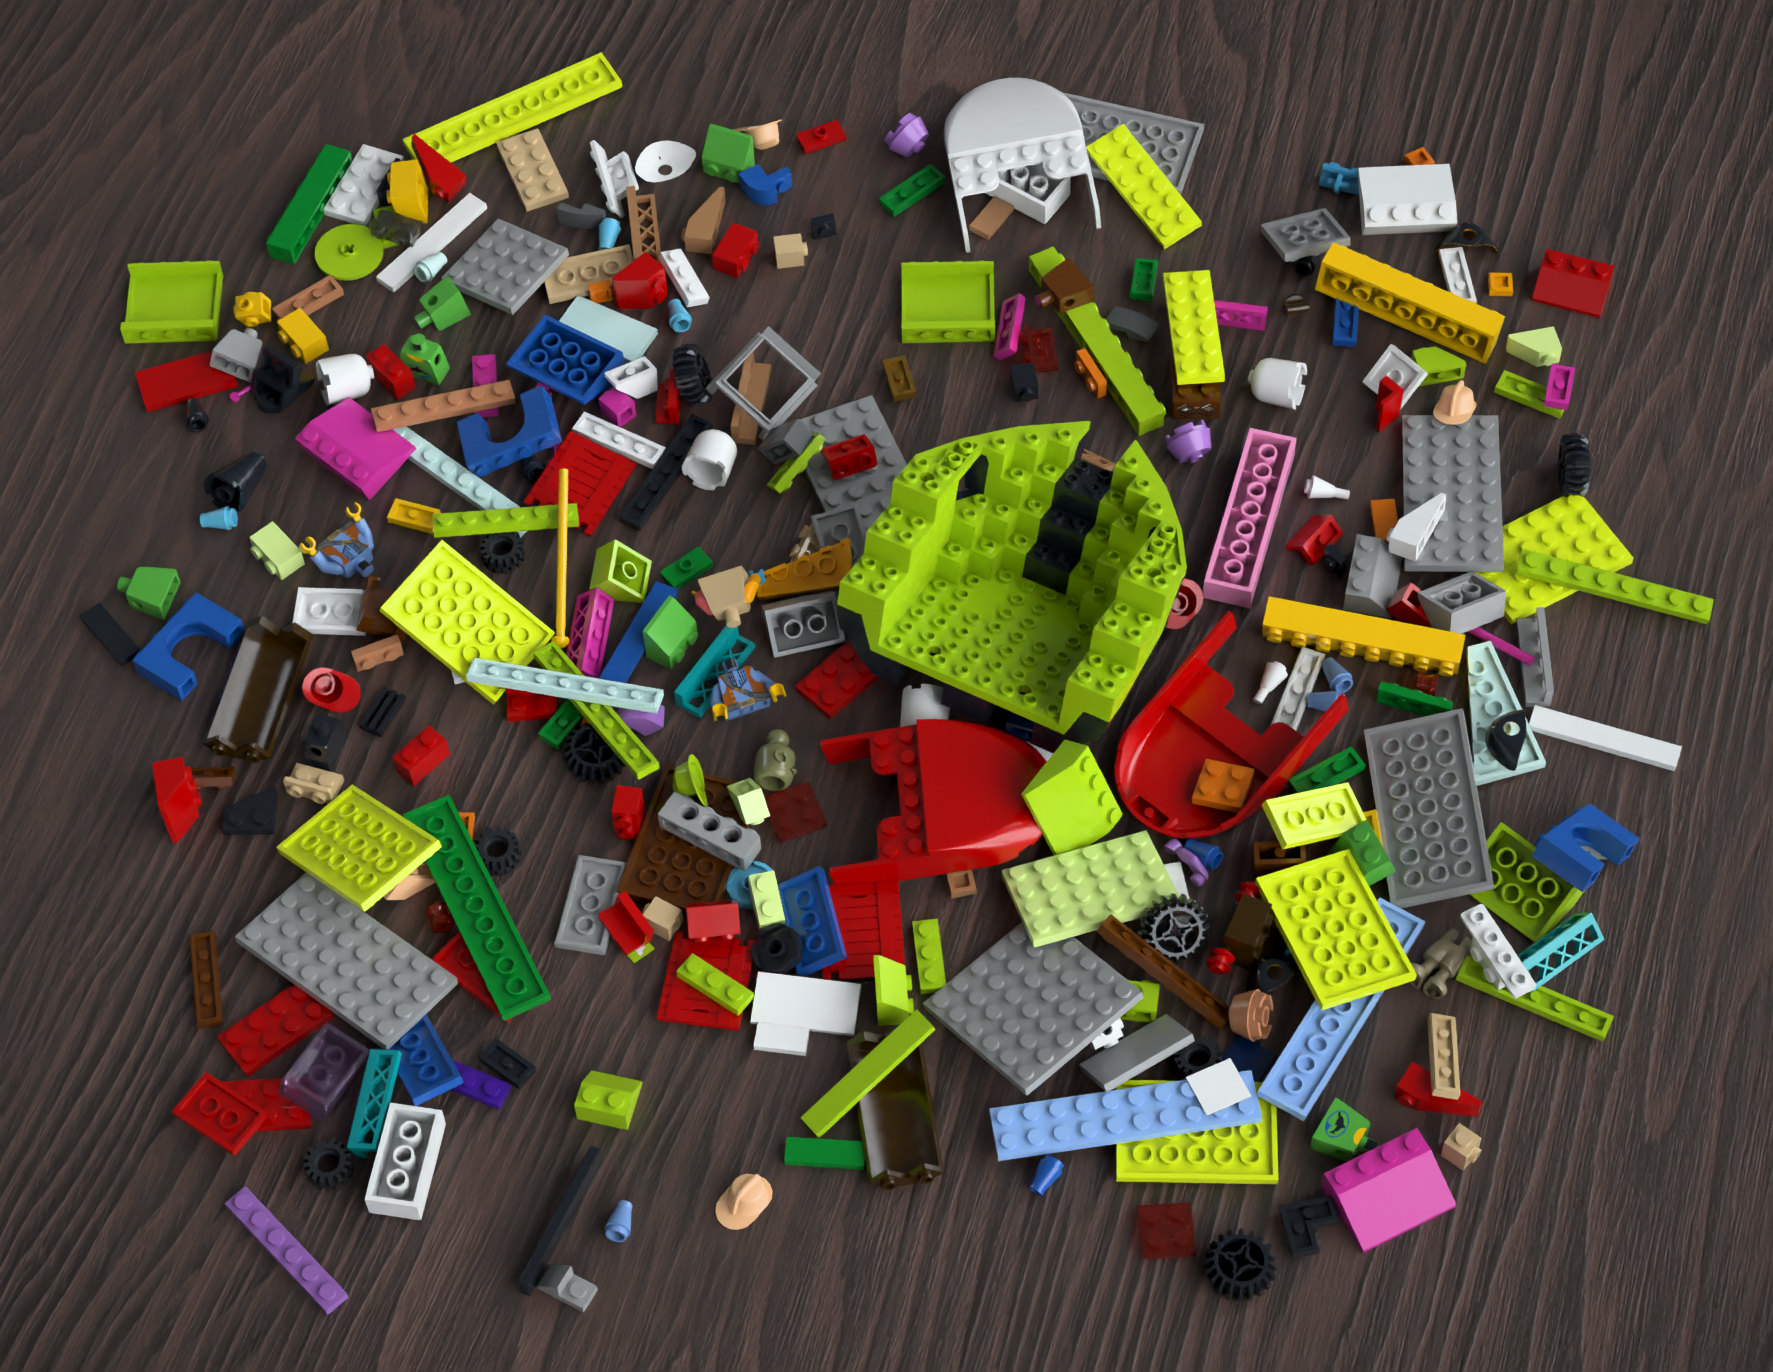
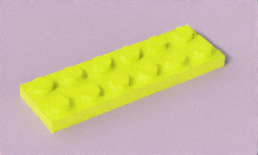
M1124 124L1086 147L1089 156L1164 250L1202 226V221Z
M1210 270L1163 273L1177 385L1225 382Z

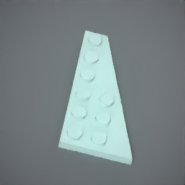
M1487 641L1468 646L1466 653L1472 760L1477 786L1545 768L1546 761L1527 719L1526 737L1515 771L1502 766L1488 751L1485 743V733L1490 724L1501 715L1514 710H1522L1492 642ZM1508 722L1503 727L1508 735H1516L1520 731L1518 724L1514 722Z

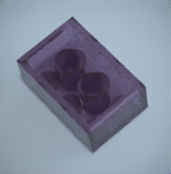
M326 1022L284 1076L278 1093L320 1121H323L365 1066L370 1050Z

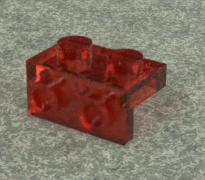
M1024 323V332H1020L1021 345L1026 346V351L1023 352L1024 362H1033L1036 373L1058 371L1059 364L1052 328L1030 330L1029 323Z

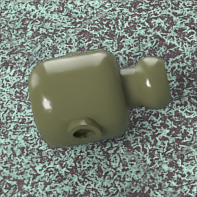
M778 729L770 731L766 736V744L758 749L755 757L754 780L757 785L767 791L785 790L791 785L793 776L797 773V770L794 768L796 755L788 747L789 736L785 731Z

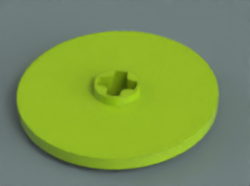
M359 224L337 226L326 232L317 242L315 247L316 263L325 275H331L334 279L344 281L356 280L367 276L378 267L383 258V244L379 235L366 226Z

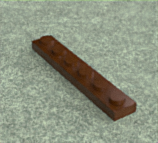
M1112 914L1108 916L1096 931L1106 942L1111 943L1123 952L1125 957L1133 960L1148 975L1161 982L1168 991L1180 997L1187 1006L1204 1016L1210 1024L1221 1029L1227 1022L1230 1007Z

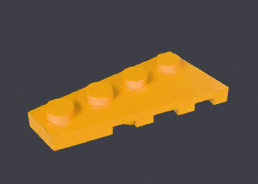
M845 538L840 540L838 544L828 545L821 548L818 552L798 557L796 561L788 564L783 563L764 571L766 581L764 584L759 585L757 598L765 600L839 589L840 581L852 568L851 540Z

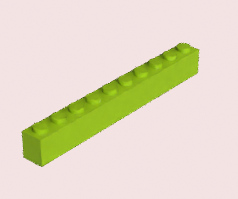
M1054 246L1029 256V272L1040 288L1043 276L1062 263L1065 258L1061 253L1058 254ZM1092 302L1063 313H1059L1055 309L1081 349L1085 348L1107 381L1108 391L1138 436L1164 426V415H1166L1164 405L1156 400L1152 387L1146 385L1140 369L1134 367L1130 354L1127 351L1124 352L1119 338L1110 331L1107 320L1101 318L1097 305Z

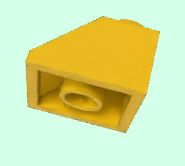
M418 159L392 162L391 172L387 173L390 190H387L388 203H392L396 213L423 224L428 223L429 188Z

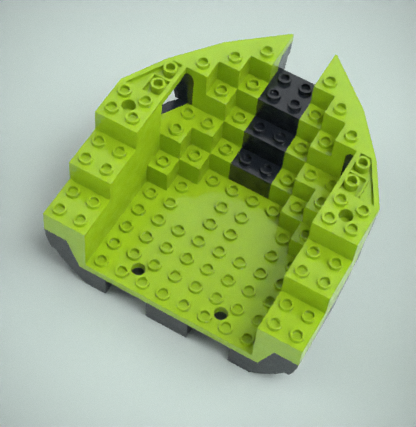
M1090 421L1017 426L962 438L916 454L893 481L890 504L867 530L864 554L840 581L837 601L840 629L846 632L855 651L875 676L897 684L906 671L912 668L944 682L941 705L982 723L988 721L998 706L1034 721L1030 744L1054 753L1064 740L1085 745L1091 740L1098 741L1114 721L1124 701L1141 679L1157 647L1161 634L1166 629L1173 602L1178 596L1187 569L1182 528L1170 494L1138 441L1134 440L1114 466L1113 472L1081 459L1089 433ZM965 474V488L968 490L957 492L959 480Z

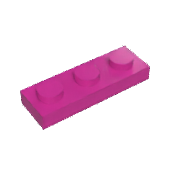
M1020 293L1004 300L1002 304L993 357L999 361L1015 354L1018 348L1026 297Z
M496 355L472 356L473 387L496 383ZM499 408L474 413H478L481 417L499 416Z

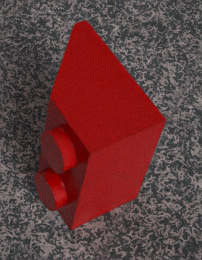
M646 252L612 278L615 306L618 309H652L658 303H662L668 296L665 267Z

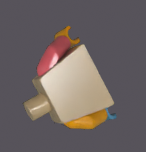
M738 566L698 579L701 590L698 592L691 591L696 605L706 614L714 615L718 621L725 619L726 625L729 628L739 626L741 624L739 615L750 611V603L754 600L759 585L764 584L766 581L763 569H760L758 573H754L753 570L749 571V577L744 568Z

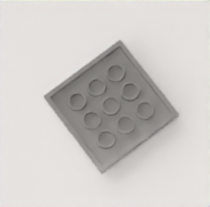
M497 219L445 273L442 280L448 276L460 292L513 315L569 256V252L566 247L501 219Z

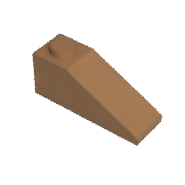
M719 187L689 218L687 228H683L681 241L685 242L687 252L713 254L726 202L724 187Z

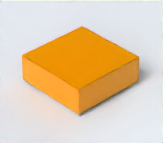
M1489 273V296H1512V273Z

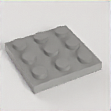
M1326 208L1261 224V233L1285 262H1294L1299 260V258L1320 255L1328 251L1333 242L1343 246L1351 245L1349 235Z

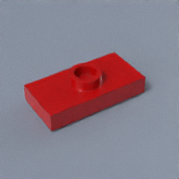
M834 120L796 133V139L804 154H808L846 141V134L838 120Z

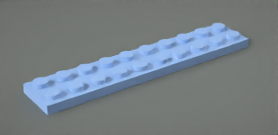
M1379 898L1377 902L1407 955L1426 921ZM1385 990L1322 1011L1315 1000L1259 1088L1257 1096L1304 1121Z
M1252 1071L1238 1072L1251 1097L1210 1115H1206L1188 1080L990 1108L989 1114L998 1161L1262 1122V1115Z

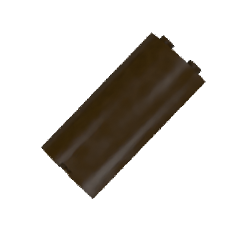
M264 616L247 621L203 741V745L210 748L213 754L218 756L227 755L247 760L251 763L270 759L314 635L296 622L280 628Z
M896 1028L884 1036L862 1031L847 1041L851 1070ZM921 1043L856 1103L869 1185L880 1186L882 1190H892L897 1186L916 1183L928 1184L934 1181V1177L944 1173L923 1045Z

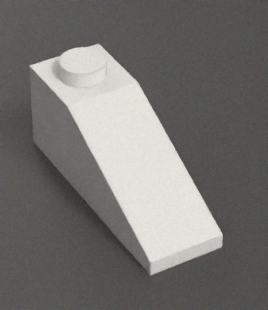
M1440 493L1399 519L1395 528H1390L1386 539L1389 542L1390 553L1416 562L1445 510L1446 494Z

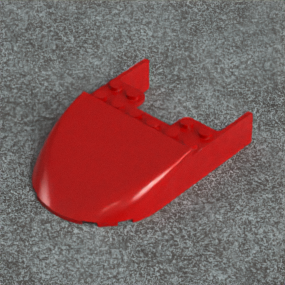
M1230 611L1224 615L1131 722L1117 748L1116 763L1114 764L1115 779L1124 804L1142 824L1166 836L1187 839L1206 837L1228 830L1252 817L1263 809L1262 804L1266 800L1275 798L1285 789L1288 779L1293 776L1349 710L1346 696L1340 694L1305 736H1302L1283 722L1273 723L1261 736L1226 710L1224 707L1234 696L1233 685L1209 667L1207 662L1237 628L1234 615ZM1206 759L1255 769V776L1245 805L1238 813L1192 804V797Z
M916 719L917 724L821 740L820 745L828 764L871 758V765L876 774H897L901 816L883 819L878 824V858L874 861L829 868L834 884L846 885L880 881L899 882L990 867L1019 856V852L1029 845L1033 846L1042 836V831L1038 827L1021 794L1047 761L1036 748L1020 738L985 725L958 720Z

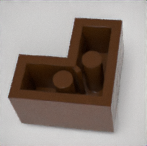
M1276 834L1275 841L1253 842L1251 855L1253 879L1305 863V845L1282 849Z

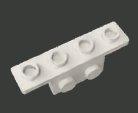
M593 140L590 142L592 149L590 154L597 165L595 170L602 181L601 189L608 200L606 202L607 208L612 214L616 213L620 218H623L625 213L621 199L627 196L626 187L635 186V190L639 189L629 156L623 151L608 160L605 150Z
M1479 904L1461 913V920L1473 936L1470 948L1471 956L1475 962H1480L1484 968V975L1488 982H1493L1497 990L1506 986L1513 998L1520 997L1534 990L1536 983L1485 906Z

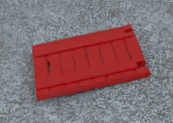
M570 431L524 500V504L531 507L535 501L539 503L538 506L558 505L559 469H568V504L577 503L579 527L572 528L578 530L581 525L587 527L584 534L591 537L635 470L637 463Z
M898 881L828 885L847 958L823 968V979L831 980V974L839 973V981L875 978L873 955H880L905 965Z
M676 931L657 1020L739 1031L743 1011L737 1016L677 977L676 971L693 953L748 989L753 966L751 951L753 943L756 945L757 941L749 940L748 946H740L741 939L739 938L719 939V936L709 937L708 941L694 942L693 938L683 939V931Z

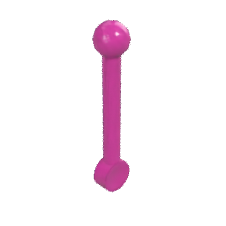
M251 384L238 393L232 392L230 400L232 402L239 401L241 395L251 390Z

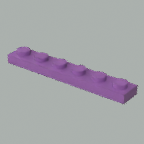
M246 1186L225 1202L227 1209L327 1315L349 1298L342 1287Z

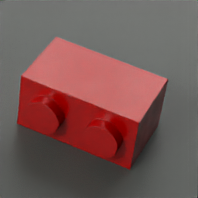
M732 223L712 254L713 269L738 278L742 271L747 270L753 254L756 255L760 248L758 232Z
M385 344L366 355L367 364L373 368L374 378L397 401L416 389L412 371Z
M429 725L395 754L393 760L397 773L412 786H415L444 761L450 753L446 739Z
M617 785L611 811L616 837L624 840L637 839L646 815L642 788Z
M736 899L685 904L687 935L689 939L693 938L694 942L708 941L709 937L719 936V939H733L735 934H740L739 909Z

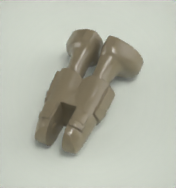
M1454 928L1446 932L1439 941L1430 945L1423 954L1425 961L1423 964L1419 965L1411 962L1417 976L1414 981L1409 983L1416 989H1419L1424 984L1433 969H1439L1435 976L1430 977L1423 986L1424 994L1433 999H1441L1447 993L1446 979L1455 977L1470 952L1472 940L1466 937L1459 946L1456 945L1454 942L1459 931Z

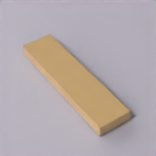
M1430 1013L1427 1020L1432 1096L1458 1100L1460 1096L1456 1018Z

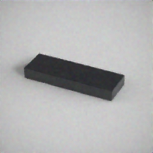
M101 603L80 615L81 621L121 667L133 660L137 652L140 651V648Z

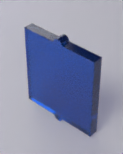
M1238 1035L1222 1059L1225 1061L1231 1058L1238 1072L1251 1070L1254 1082H1259L1275 1060L1276 1054L1261 1046L1260 1042H1253Z

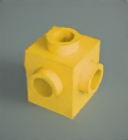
M246 292L244 295L235 296L234 315L245 326L256 327L260 323L271 322V300L262 292Z

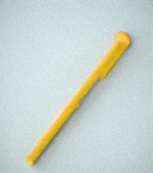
M564 468L559 469L556 636L551 638V642L555 641L560 648H565L570 642V638L565 636L568 469Z

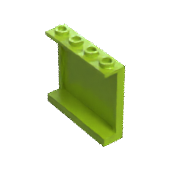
M219 261L128 264L130 283L125 322H121L120 328L125 344L217 341L223 272Z
M994 261L901 263L902 343L995 342Z

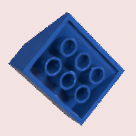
M544 315L506 363V367L585 405L612 386L604 377V373L624 365L625 362L622 351Z

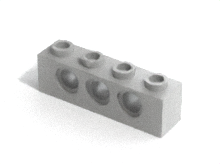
M674 791L658 813L659 826L744 872L761 850L760 836L756 831L739 826L730 817L724 818L718 815L709 806L697 804L688 795L682 796ZM687 817H694V818L691 819V820H686V819H685V818H687ZM709 828H715L713 831H707ZM731 839L737 840L735 842H728Z

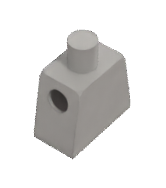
M247 328L244 333L235 329L231 330L213 349L210 366L251 383L253 370L256 369L262 347V341L257 339V332L251 328Z

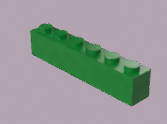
M326 144L323 150L317 154L316 161L312 168L308 169L305 180L297 187L294 198L288 202L282 218L278 219L273 233L267 237L266 247L270 258L295 265L323 218L324 207L352 163V156L349 150Z

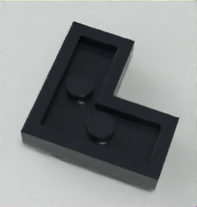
M1331 1195L1280 1205L1278 1208L1292 1259L1318 1254L1319 1247L1314 1229L1338 1224V1216Z

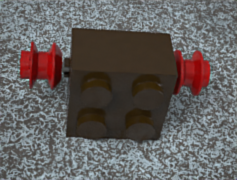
M1247 881L1240 883L1239 890L1241 892L1235 894V899L1239 904L1224 936V945L1220 948H1212L1210 951L1212 957L1206 960L1210 971L1215 974L1229 973L1231 967L1228 964H1234L1251 971L1254 962L1258 963L1262 958L1264 951L1262 947L1264 941L1268 942L1273 930L1271 926L1275 915L1271 914V903L1258 899L1262 898L1255 882Z

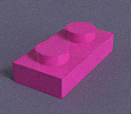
M1552 363L1544 406L1568 410L1575 373L1574 367Z

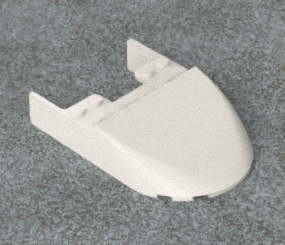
M1005 78L974 88L955 104L946 118L944 143L966 253L970 252V245L961 201L962 197L995 190L999 185L998 171L1043 163L1044 172L1051 179L1084 174L1096 228H1101L1099 203L1081 121L1075 106L1065 94L1050 85L1036 80Z

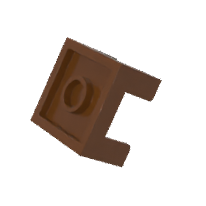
M369 575L362 590L356 631L386 638L398 635L400 641L404 642L407 633L379 611L394 592L377 588L380 578Z

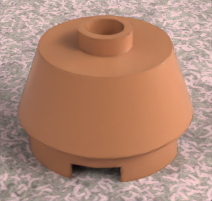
M1259 989L1235 995L1228 1012L1232 1032L1253 1042L1257 1039H1267L1272 1027L1271 1024H1268L1269 1011H1273L1271 995L1265 994Z

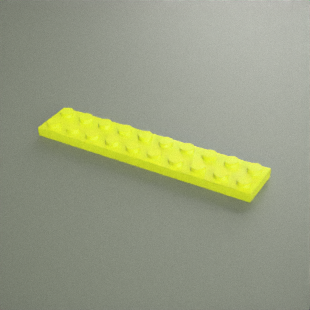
M601 52L420 131L416 135L451 163L622 88V81ZM411 135L403 139V144L413 160H416L417 157L411 146L413 136Z

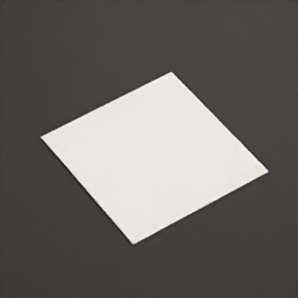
M1231 1058L1186 1077L1206 1115L1251 1097Z

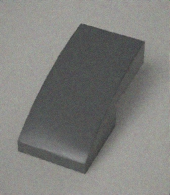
M560 202L556 208L558 222L575 228L599 229V224L606 218L605 210L586 203L581 209Z
M1116 306L1106 318L1110 330L1126 332L1128 339L1145 342L1150 340L1159 326L1158 322L1145 315Z

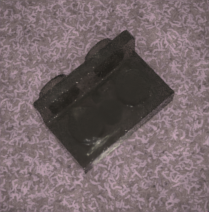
M381 210L377 219L370 218L368 222L372 236L409 247L414 246L424 228L423 221Z

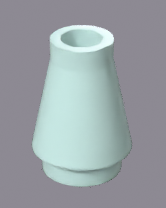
M438 252L433 256L418 261L413 269L415 276L422 282L431 281L447 263V258L443 253Z

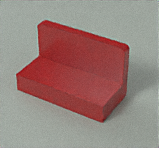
M1387 375L1380 380L1376 402V410L1379 411L1376 426L1378 432L1383 431L1399 418L1404 389Z
M1331 514L1314 515L1285 547L1287 550H1299L1309 565L1316 564L1323 556L1324 548L1329 544H1334L1341 537L1343 531Z
M626 891L617 895L615 905L600 912L598 915L599 920L624 955H629L652 940L653 928Z

